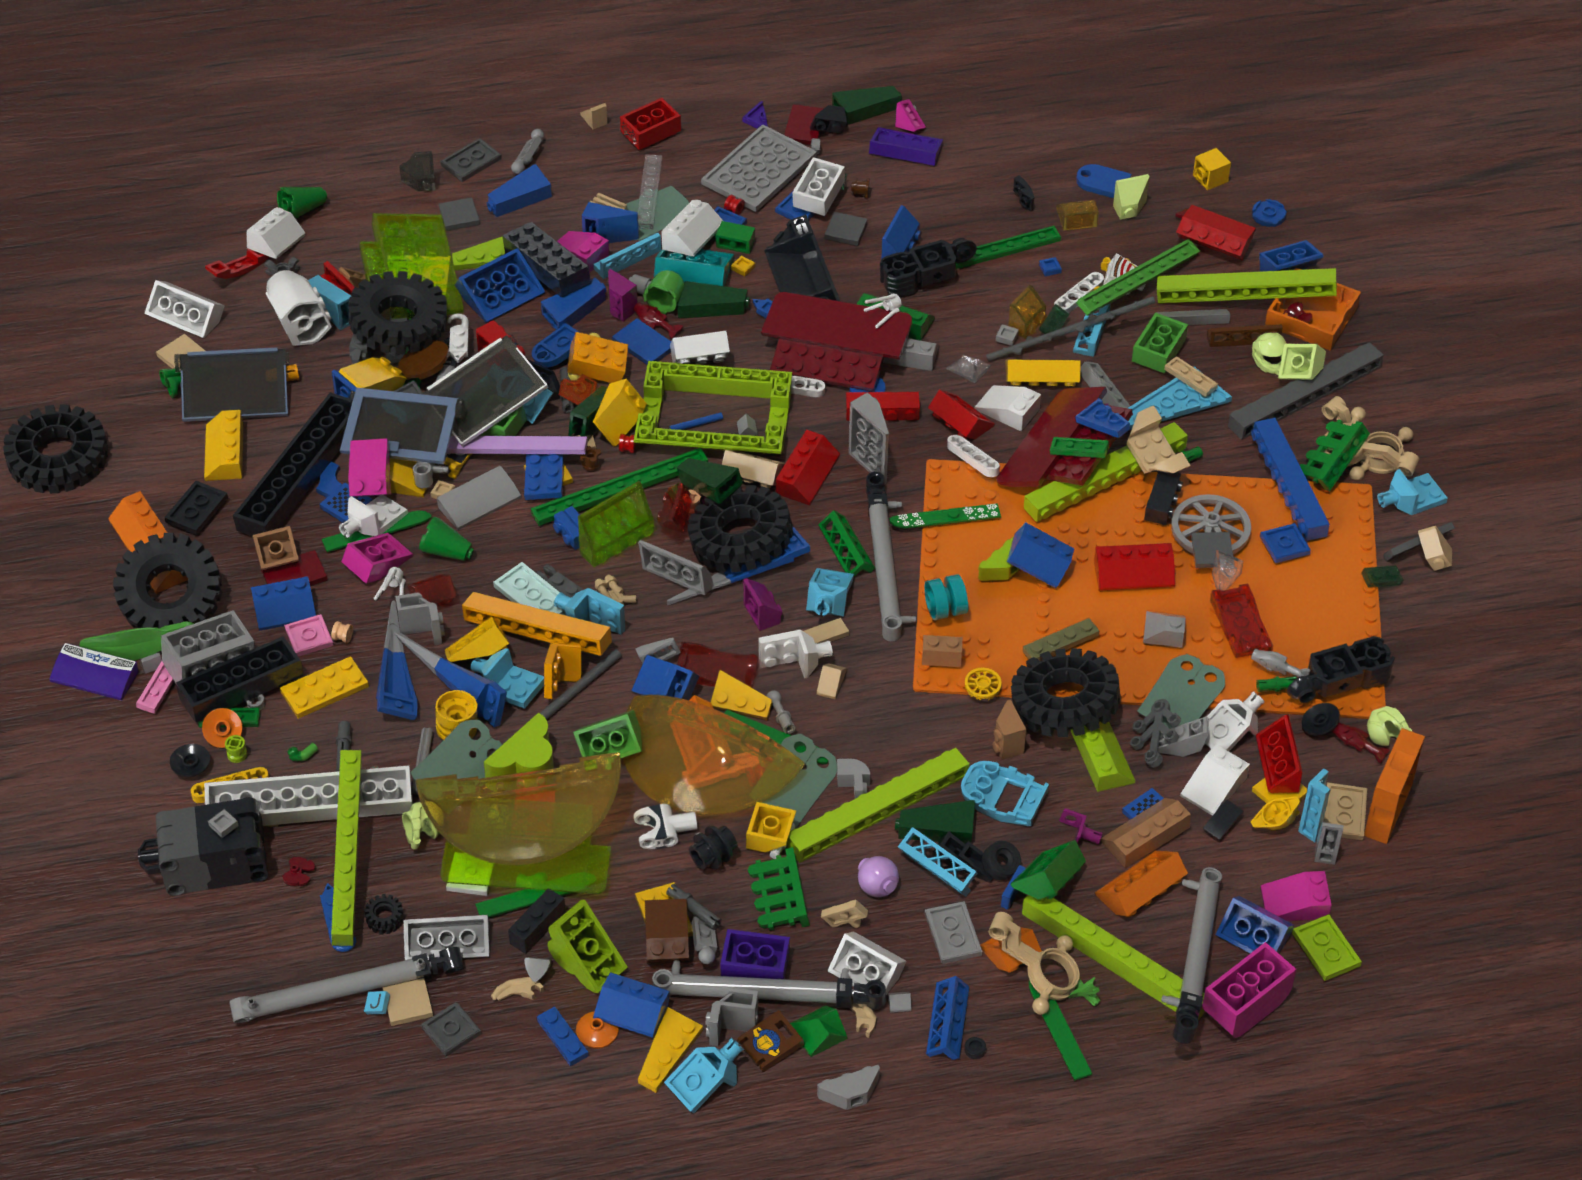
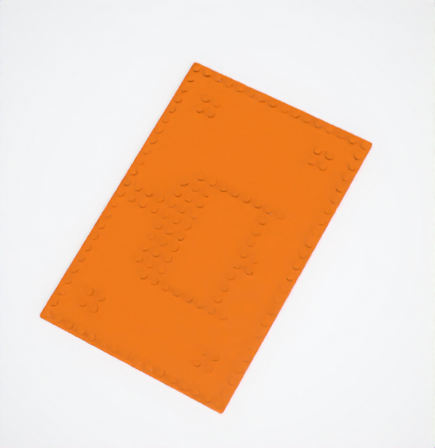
M928 459L926 461L923 512L998 503L1001 518L922 527L913 690L915 692L968 695L965 689L966 675L976 668H989L997 672L1002 681L1001 690L994 697L1012 698V678L1014 675H1017V670L1021 665L1027 667L1026 661L1029 660L1023 652V646L1090 618L1100 631L1099 636L1072 648L1082 649V656L1088 650L1097 653V658L1104 656L1108 659L1109 664L1112 663L1119 677L1120 704L1142 705L1170 660L1188 654L1199 658L1204 665H1213L1224 672L1225 687L1207 708L1209 710H1213L1222 700L1239 699L1243 702L1253 691L1265 701L1256 710L1259 713L1304 715L1314 705L1330 703L1338 708L1342 718L1369 719L1373 710L1386 706L1384 684L1369 689L1359 687L1325 698L1316 693L1315 698L1307 703H1301L1300 700L1291 698L1287 694V689L1280 690V692H1275V690L1258 692L1256 688L1257 680L1273 679L1276 676L1286 678L1295 675L1288 672L1286 675H1283L1273 670L1269 671L1251 659L1255 648L1273 651L1286 656V662L1289 665L1304 669L1308 668L1312 653L1346 643L1348 646H1351L1355 641L1372 636L1381 638L1373 496L1370 484L1336 482L1332 489L1328 491L1324 490L1320 483L1315 484L1313 481H1308L1330 524L1327 537L1306 541L1311 549L1310 555L1275 563L1260 538V532L1293 523L1298 527L1296 520L1294 521L1290 508L1285 504L1283 494L1278 490L1276 480L1181 473L1180 481L1183 482L1181 493L1177 492L1179 498L1177 505L1172 507L1174 511L1180 503L1188 498L1206 494L1218 495L1239 504L1246 511L1251 522V533L1247 544L1240 551L1233 554L1234 567L1195 568L1194 554L1185 550L1172 534V519L1168 518L1166 526L1144 520L1146 506L1158 472L1144 474L1143 471H1140L1125 478L1123 481L1111 485L1107 489L1095 493L1093 496L1081 500L1077 504L1065 508L1063 511L1050 515L1047 519L1036 522L1024 509L1025 495L1053 482L1052 480L1045 479L1040 487H1010L998 484L996 481L997 476L987 477L965 461ZM999 463V464H1000L999 473L1001 472V470L1003 469V467L1006 465V463ZM1201 504L1208 512L1213 511L1216 504ZM1223 506L1219 512L1220 516L1235 514L1233 511ZM1194 507L1187 509L1183 513L1203 516ZM1241 520L1225 522L1244 532ZM1178 521L1181 532L1200 523ZM1025 522L1074 548L1071 563L1056 588L1021 569L1009 580L981 581L978 579L980 563L991 557L995 550H999L1005 541L1011 539ZM1201 529L1196 533H1204L1205 531ZM1230 533L1232 545L1236 543L1240 539V537ZM1191 535L1186 537L1190 542H1192ZM1172 543L1175 587L1099 591L1094 566L1096 547ZM959 574L967 592L968 612L953 616L949 610L948 618L933 620L925 601V581L940 578L944 585V578L946 576ZM1146 611L1183 615L1186 617L1182 648L1143 643ZM923 635L963 637L961 667L922 665ZM1072 648L1065 650L1066 655H1070ZM1184 661L1181 663V668L1189 671L1193 669V664L1189 661ZM988 673L987 676L991 678L993 675ZM1206 673L1204 676L1208 682H1215L1217 680V676L1214 673ZM973 674V675L971 676V677L974 678V679L977 678V677L975 676V674ZM1189 679L1188 684L1193 685L1195 684V681L1193 679ZM1064 682L1052 686L1047 690V693L1056 697H1069L1078 694L1084 687L1077 683Z

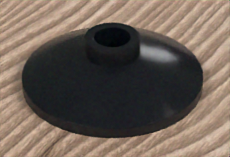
M1330 703L1314 705L1304 714L1302 727L1310 735L1319 736L1326 734L1337 726L1340 720V712L1335 705Z
M198 744L180 746L170 757L172 771L182 777L197 776L203 773L210 764L208 750Z

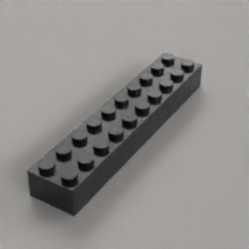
M331 392L327 395L233 514L238 532L253 536L281 527L339 452L353 399ZM362 405L356 428L365 418Z

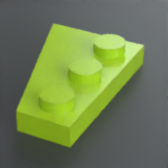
M503 237L452 253L454 270L479 268L504 255Z

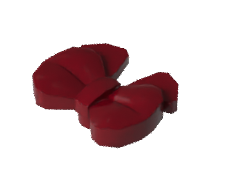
M1302 302L1291 304L1283 313H1288V316L1295 317L1306 323H1310L1313 320L1311 313L1303 311Z
M302 857L291 858L289 860L290 871L283 874V881L290 886L306 885L310 881V877L302 874V871H314L315 864L312 860L307 861V859Z

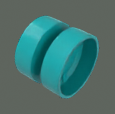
M959 574L946 576L944 578V585L940 578L925 581V601L933 620L948 618L949 610L953 616L968 612L967 592Z

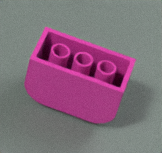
M1265 942L1205 988L1202 1008L1233 1037H1240L1274 1011L1287 998L1293 987L1296 968Z

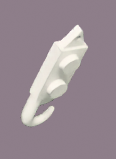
M453 314L448 318L447 322L451 323L454 319H460L462 325L450 328L449 351L451 353L450 357H453L457 363H460L464 357H468L469 320L464 314Z

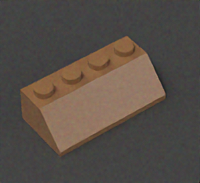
M1164 798L1102 837L1100 841L1126 869L1190 828L1191 814L1178 800Z

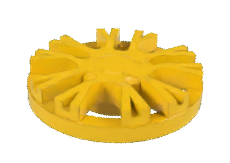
M976 668L966 675L965 689L968 695L976 697L977 700L993 699L1001 690V678L992 669ZM988 673H990V674H992L993 676H992L991 678H989L987 675H988ZM973 674H975V676H976L977 678L974 679V678H972L971 676H972Z

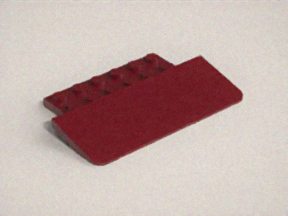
M780 292L774 297L761 334L762 336L779 338L770 370L792 372V376L817 379L826 384L874 392L884 357L900 360L911 329L912 317L908 313L898 312L879 328H876L875 326L891 312L890 310L886 311L885 309L876 308L864 312V309L869 306Z
M1106 387L1067 388L1058 392L996 477L997 483L1010 487H1040L1044 480L1047 479L1083 486L1102 458L1050 454V447L1054 437L1109 441V448L1117 437L1076 423L1075 419L1077 414L1098 398L1101 400L1107 393ZM1108 405L1114 413L1120 414L1127 421L1133 415L1132 409Z

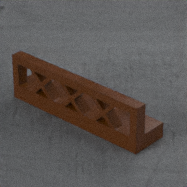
M1282 324L1207 329V339L1209 347L1253 345V342L1264 333H1279L1282 335L1283 328Z

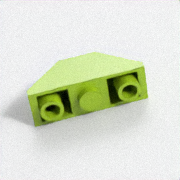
M1013 537L1006 540L999 550H995L986 561L984 560L980 563L978 567L979 580H1009L1020 570L1007 562Z

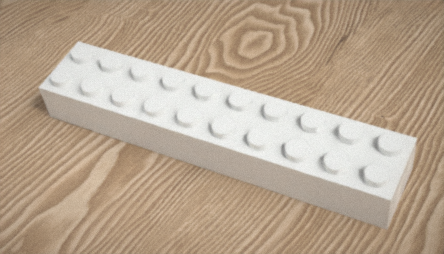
M409 766L361 770L359 817L403 814L410 810L413 803ZM339 772L204 783L205 805L245 797L256 799L259 812H261L263 826L337 819Z

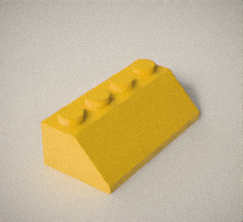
M1005 360L1006 381L1011 382V385H1021V382H1029V385H1039V382H1047V386H1058V382H1065V386H1076V382H1080V360Z
M241 410L221 411L206 424L205 481L242 479L243 420Z

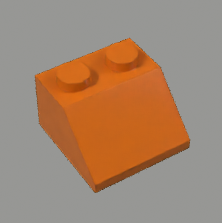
M1021 927V942L1037 952H1042L1033 929ZM991 938L980 944L982 951L999 970L1013 972L1022 964L1021 961L1002 950V941Z

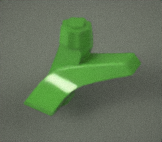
M1095 977L1085 984L1079 979L1076 985L1077 989L1071 992L1068 998L1084 997L1093 1006L1098 1005L1101 1001L1096 993L1100 990L1099 987L1093 985Z

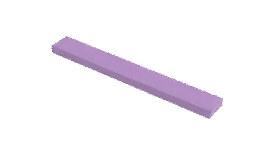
M451 436L447 453L585 454L588 439L587 437L478 436L462 447L457 439Z

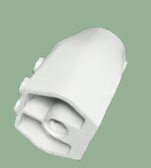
M289 270L277 272L268 280L266 295L292 345H309L318 342L332 327L329 322L332 318L317 288H312L306 278Z

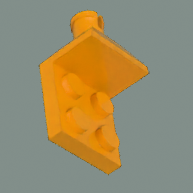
M550 643L544 663L545 699H552L554 692L558 690V682H577L581 679L582 645Z

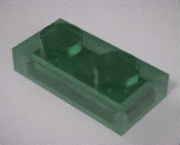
M1055 304L1038 330L1044 334L1058 330L1063 326L1070 314Z
M1396 565L1364 568L1361 572L1368 588L1401 585L1404 581Z

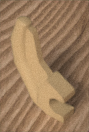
M530 977L512 979L497 986L491 997L493 1000H502L516 994L533 1000L535 993L532 990L536 989L542 993L544 992V986L539 981L533 982Z
M852 998V1007L850 1009L856 1014V1031L860 1032L862 1028H867L866 1037L870 1038L875 1030L877 1017L866 1004H853Z

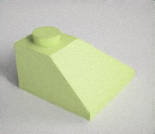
M1148 174L1116 181L1113 207L1120 220L1136 217L1146 203L1149 184Z
M1284 344L1278 378L1312 380L1323 369L1326 351L1318 344Z

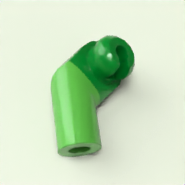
M311 743L301 751H298L297 747H291L287 753L292 761H306L318 751V747Z

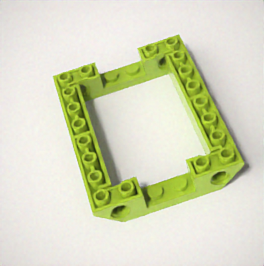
M648 361L643 386L644 400L647 405L644 412L638 414L634 442L782 454L791 398L792 372ZM664 390L769 398L770 413L768 423L766 424L765 437L658 428Z

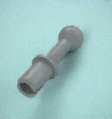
M775 690L768 692L766 697L772 699V706L777 712V723L781 725L784 733H793L796 727L791 720L790 712L784 711L780 703L782 699L781 694Z

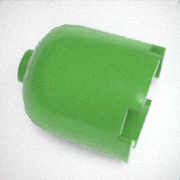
M670 270L659 272L645 289L643 294L644 302L647 301L649 305L657 307L662 314L673 312L679 303L685 286L682 277Z

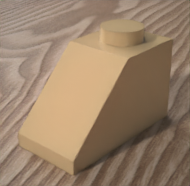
M1437 526L1419 530L1418 534L1425 558L1433 570L1452 566V548Z

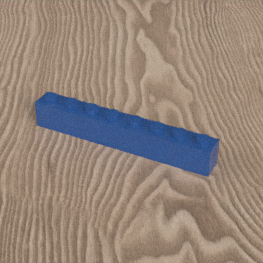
M1276 418L1254 422V428L1251 431L1252 439L1256 441L1258 451L1264 457L1265 465L1270 468L1272 479L1276 480L1278 490L1283 494L1285 504L1290 508L1294 521L1296 520L1299 531L1303 534L1306 541L1327 537L1330 524Z

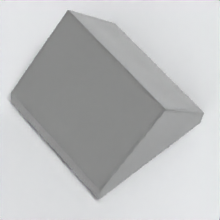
M745 414L737 421L739 435H757L755 420L749 415Z
M160 653L139 660L145 674L155 671L162 661Z
M910 992L888 993L890 1013L911 1011Z

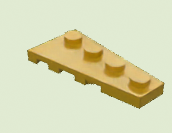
M667 1007L638 1077V1083L657 1093L702 1033L703 1025Z

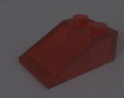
M678 483L669 487L668 492H665L663 496V508L659 510L657 521L661 527L682 533L694 498L684 484Z

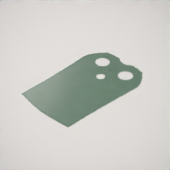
M669 186L626 203L627 210L638 212V218L641 219L638 222L639 239L637 240L645 239L663 230L689 204V201L674 187Z
M1188 654L1173 658L1167 664L1137 712L1146 717L1151 712V707L1155 701L1166 699L1170 703V711L1180 716L1181 722L1179 725L1197 720L1225 687L1224 672L1213 665H1204L1199 658ZM1189 661L1193 664V669L1189 671L1183 670L1181 663ZM1206 673H1214L1217 676V680L1215 682H1208L1204 676ZM1193 679L1195 684H1188V680ZM1164 717L1162 723L1169 729L1173 728L1167 721V718Z
M480 720L461 722L410 772L425 795L447 816L486 784L484 761L488 758L487 751L492 748L497 750L502 746L499 740L491 738L490 730ZM471 728H478L480 730L481 737L478 740L470 738L469 731ZM470 751L476 752L475 758L469 756Z
M802 734L787 737L782 741L749 796L756 802L796 810L793 823L797 828L811 806L835 777L837 772L836 758L825 748H816L813 740ZM796 742H803L806 746V751L803 753L797 752L794 749V744ZM819 757H825L829 761L827 768H821L817 765ZM806 763L807 769H801L800 764Z

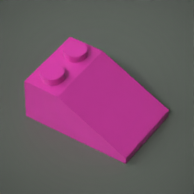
M568 231L557 241L587 264L589 272L594 269V263L609 256V240L596 233Z
M388 438L350 441L349 496L391 495Z
M385 533L348 543L341 562L363 582L370 583L382 579L388 574L390 568L399 567L409 560L413 553L391 534Z
M1325 871L1302 872L1263 884L1260 887L1264 909L1286 921L1316 920L1330 914L1332 905Z

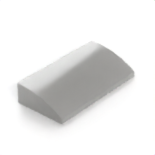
M498 466L437 497V504L440 511L454 527L460 530L520 499L521 494L504 469Z
M640 540L638 542L642 568L703 595H706L714 586L711 574L704 566Z
M488 915L403 920L405 960L412 959V956L426 953L429 961V954L434 953L435 957H440L439 951L450 947H459L462 959L489 957Z

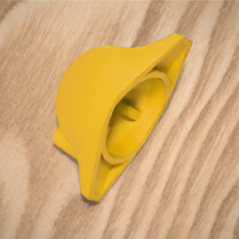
M1298 796L1277 798L1269 801L1251 820L1252 826L1254 828L1270 830L1286 828L1293 823L1296 816L1300 813L1298 807L1301 802Z

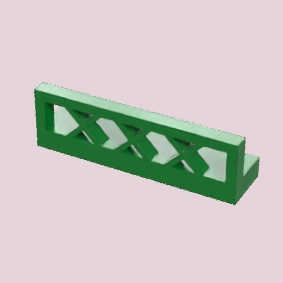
M833 510L818 524L846 573L856 576L862 569L869 573L875 569L844 515ZM832 521V530L828 531L826 526ZM836 534L841 536L839 544L834 542ZM844 547L848 548L847 557L842 556ZM851 561H856L857 566L850 570Z

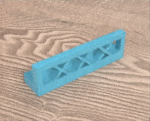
M656 233L594 263V270L604 279L608 277L609 269L619 272L660 252L661 235Z
M1111 303L1101 308L1099 312L1092 314L1098 316L1109 312ZM1085 314L1083 321L1087 320L1089 318V315L1087 316ZM1106 320L1085 327L1084 332H1079L1073 352L1094 357ZM1090 331V332H1091V336H1089V337H1086V336L1083 334V333H1086V332ZM1086 343L1088 349L1080 348L1079 345Z
M1324 768L1308 784L1298 832L1314 843L1317 839L1318 830L1324 820L1330 794V788L1326 786L1329 771Z
M912 827L898 848L902 853L966 897L971 891L968 886L977 875V872ZM914 834L920 838L921 846L912 847L908 844ZM935 848L937 857L927 858L925 849ZM951 859L953 868L943 869L941 860ZM967 870L970 874L962 882L957 877V871Z

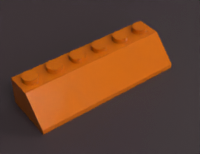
M141 491L123 498L108 518L126 548L131 552L135 550L133 545L138 541L142 540L145 544L149 542L148 536L157 534L159 538H163L164 533H167ZM168 570L154 577L150 585L157 594L187 581L188 578L186 576L183 577L179 571Z

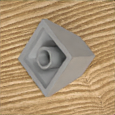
M1146 611L1143 643L1182 648L1186 617L1183 615Z

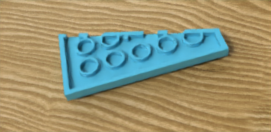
M1175 378L1128 407L1132 409L1133 413L1128 421L1130 422L1129 430H1132L1138 412L1151 406H1155L1162 418L1161 421L1229 403L1232 401V396L1218 386L1215 391L1205 397L1178 378Z

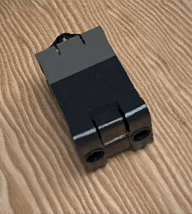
M252 797L171 811H161L155 817L157 838L144 840L138 849L140 867L148 875L161 873L166 891L172 896L250 882H261L268 878L267 858L263 845L262 816L256 799ZM225 809L237 820L239 826L222 838L209 826L208 821ZM158 846V848L145 850L146 848ZM159 863L158 865L145 866L147 864Z

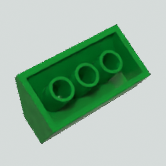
M863 293L857 304L870 307L883 301L866 304L865 300L879 297ZM903 305L899 308V312L908 313L912 317V325L908 337L921 341L935 320V316Z
M1076 840L1041 852L1011 883L1012 888L1038 900L1044 897L1051 899L1058 895V890L1066 886L1065 883L1073 879V875L1079 872L1081 866L1086 862Z

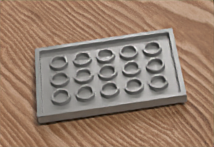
M762 124L701 179V184L725 197L731 194L735 195L737 199L741 198L745 201V207L757 212L802 171L813 157H817V151Z

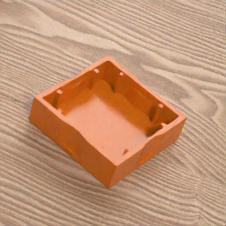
M1337 283V296L1275 298L1267 310L1265 325L1282 324V333L1311 344H1318L1320 347L1331 351L1357 310L1361 292ZM1295 302H1302L1303 311L1311 313L1313 320L1310 323L1303 322L1295 317L1288 316V313L1283 314L1284 310H1287Z
M1401 728L1375 787L1364 836L1384 844L1388 843L1412 788L1425 736Z

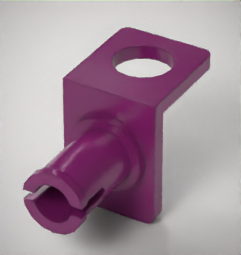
M1065 808L1059 821L1078 828L1074 840L1078 843L1082 838L1098 845L1103 832L1085 827L1086 815ZM1066 816H1074L1077 820H1069Z

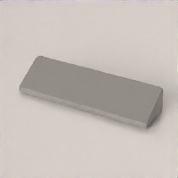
M1227 309L1156 312L1188 325L1226 324L1230 321V312Z
M1087 361L1083 363L1080 367V375L1088 386L1106 387L1107 393L1102 399L1103 404L1123 408L1130 407L1129 403L1098 363Z

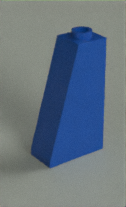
M534 164L489 193L488 210L493 212L496 217L551 198V184L538 166Z
M597 278L591 279V284L564 297H560L557 294L541 301L542 315L555 330L565 323L572 327L606 301V287Z

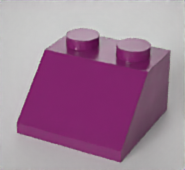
M609 269L610 314L624 322L635 313L633 309L637 304V285L614 270Z
M748 578L743 579V604L758 630L762 631L781 624L782 609L779 604L776 605L772 592L768 591L764 584Z

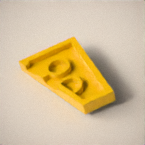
M720 670L711 703L713 708L726 711L728 709L740 715L768 720L772 699Z

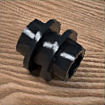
M709 825L705 829V834L698 832L694 835V844L688 850L692 860L699 868L705 869L709 866L717 870L722 866V861L729 862L732 860V851L738 845L735 836L728 827L721 826L717 828Z

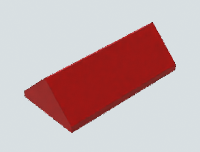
M1286 714L1255 735L1268 792L1299 793L1302 768L1290 718Z

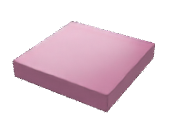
M322 614L284 625L291 646L298 657L333 646L332 638Z

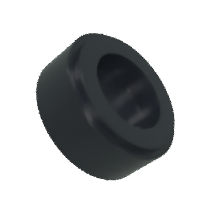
M979 1037L969 1038L965 1042V1054L971 1059L982 1058L986 1053V1043Z

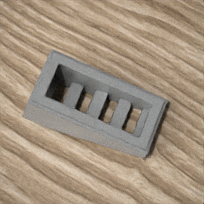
M673 637L636 648L642 664L646 655L665 661L681 653Z

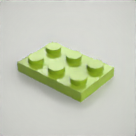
M1329 914L1293 928V936L1324 981L1361 966L1362 961Z

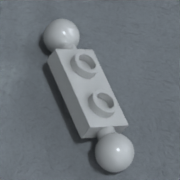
M534 129L532 131V139L526 142L511 166L513 173L520 174L525 170V165H528L533 160V154L539 150V144L544 139V132L541 129Z
M693 914L694 948L700 951L698 956L703 964H711L715 960V952L717 950L715 930Z

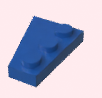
M1100 398L1075 416L1076 423L1117 438L1130 429V422L1120 414L1114 413L1110 406H1105Z

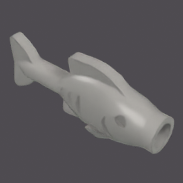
M1255 648L1251 656L1252 660L1267 670H1273L1283 675H1286L1288 672L1301 677L1309 675L1311 671L1308 668L1299 669L1289 665L1286 662L1287 657L1277 652Z

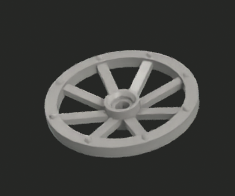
M1206 494L1188 498L1177 506L1172 516L1171 530L1175 540L1191 553H1193L1192 542L1186 537L1201 529L1205 532H1222L1220 529L1222 528L1240 537L1236 543L1232 544L1233 554L1240 551L1247 544L1251 533V522L1246 511L1236 502L1223 496ZM1201 504H1216L1213 511L1208 512ZM1223 506L1230 509L1235 514L1220 516L1219 512ZM1194 507L1203 516L1183 513L1187 509ZM1241 520L1244 532L1225 522ZM1178 521L1200 523L1181 532Z

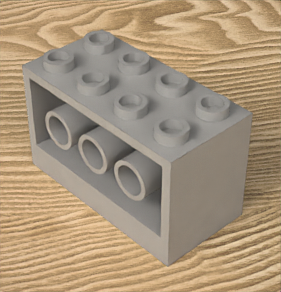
M234 610L161 635L162 662L176 683L254 649V640Z

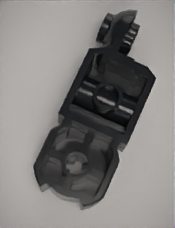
M957 238L952 244L944 240H938L910 248L909 252H899L885 256L880 261V282L884 283L888 296L894 293L901 298L914 294L919 288V283L924 287L955 278L956 263H964L970 260L975 255L977 246L974 242L965 238Z
M1376 636L1355 641L1351 646H1348L1346 643L1312 653L1308 669L1311 670L1309 675L1295 679L1288 686L1287 694L1293 699L1300 700L1301 703H1307L1315 698L1316 693L1325 698L1359 687L1369 689L1386 684L1390 679L1395 657L1392 656L1390 658L1391 652L1389 647L1384 644V639Z

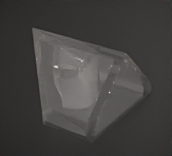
M963 355L962 358L946 367V369L976 383L991 365L975 357Z
M1216 550L1212 577L1217 594L1222 596L1241 575L1244 561Z

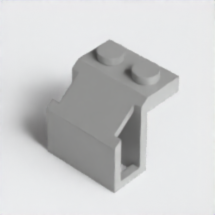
M420 593L395 596L401 633L408 635L432 631L434 645H441V637L445 636L444 626L440 625L443 624L442 612L438 613L437 605L425 600Z
M732 988L729 990V994L712 1004L711 1012L706 1014L705 1023L707 1025L706 1037H709V1045L718 1046L721 1028L747 1032L757 1024L758 991Z

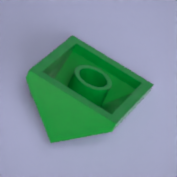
M823 1006L790 1023L804 1040L803 1047L810 1057L847 1039V1034L837 1009Z

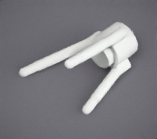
M893 293L889 296L865 300L866 304L883 302L865 308L864 312L882 306L886 311H891L875 326L876 328H879L890 317L899 312L902 302L897 294Z
M392 567L389 569L387 577H385L383 584L374 597L375 601L386 590L388 585L390 587L400 585L399 595H404L406 580L403 579L404 573L400 568Z

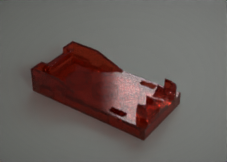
M1248 583L1239 585V588L1211 591L1210 602L1235 658L1252 655L1255 648L1273 651V644L1260 618L1254 595Z
M682 641L681 653L676 665L699 675L696 684L715 687L719 671L722 670L753 688L759 663L757 655L720 652L703 644Z

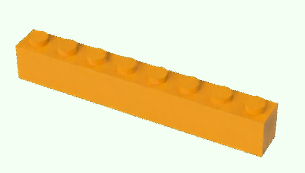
M472 592L462 604L465 621L482 624L490 617H493L503 631L553 644L582 645V651L602 656L612 643L609 626Z

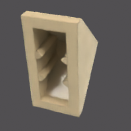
M606 103L580 113L592 130L607 124Z
M829 663L823 665L816 695L836 699L847 668Z

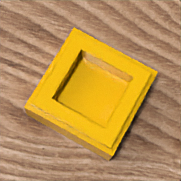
M740 256L731 265V270L744 277L755 268V262L743 256Z

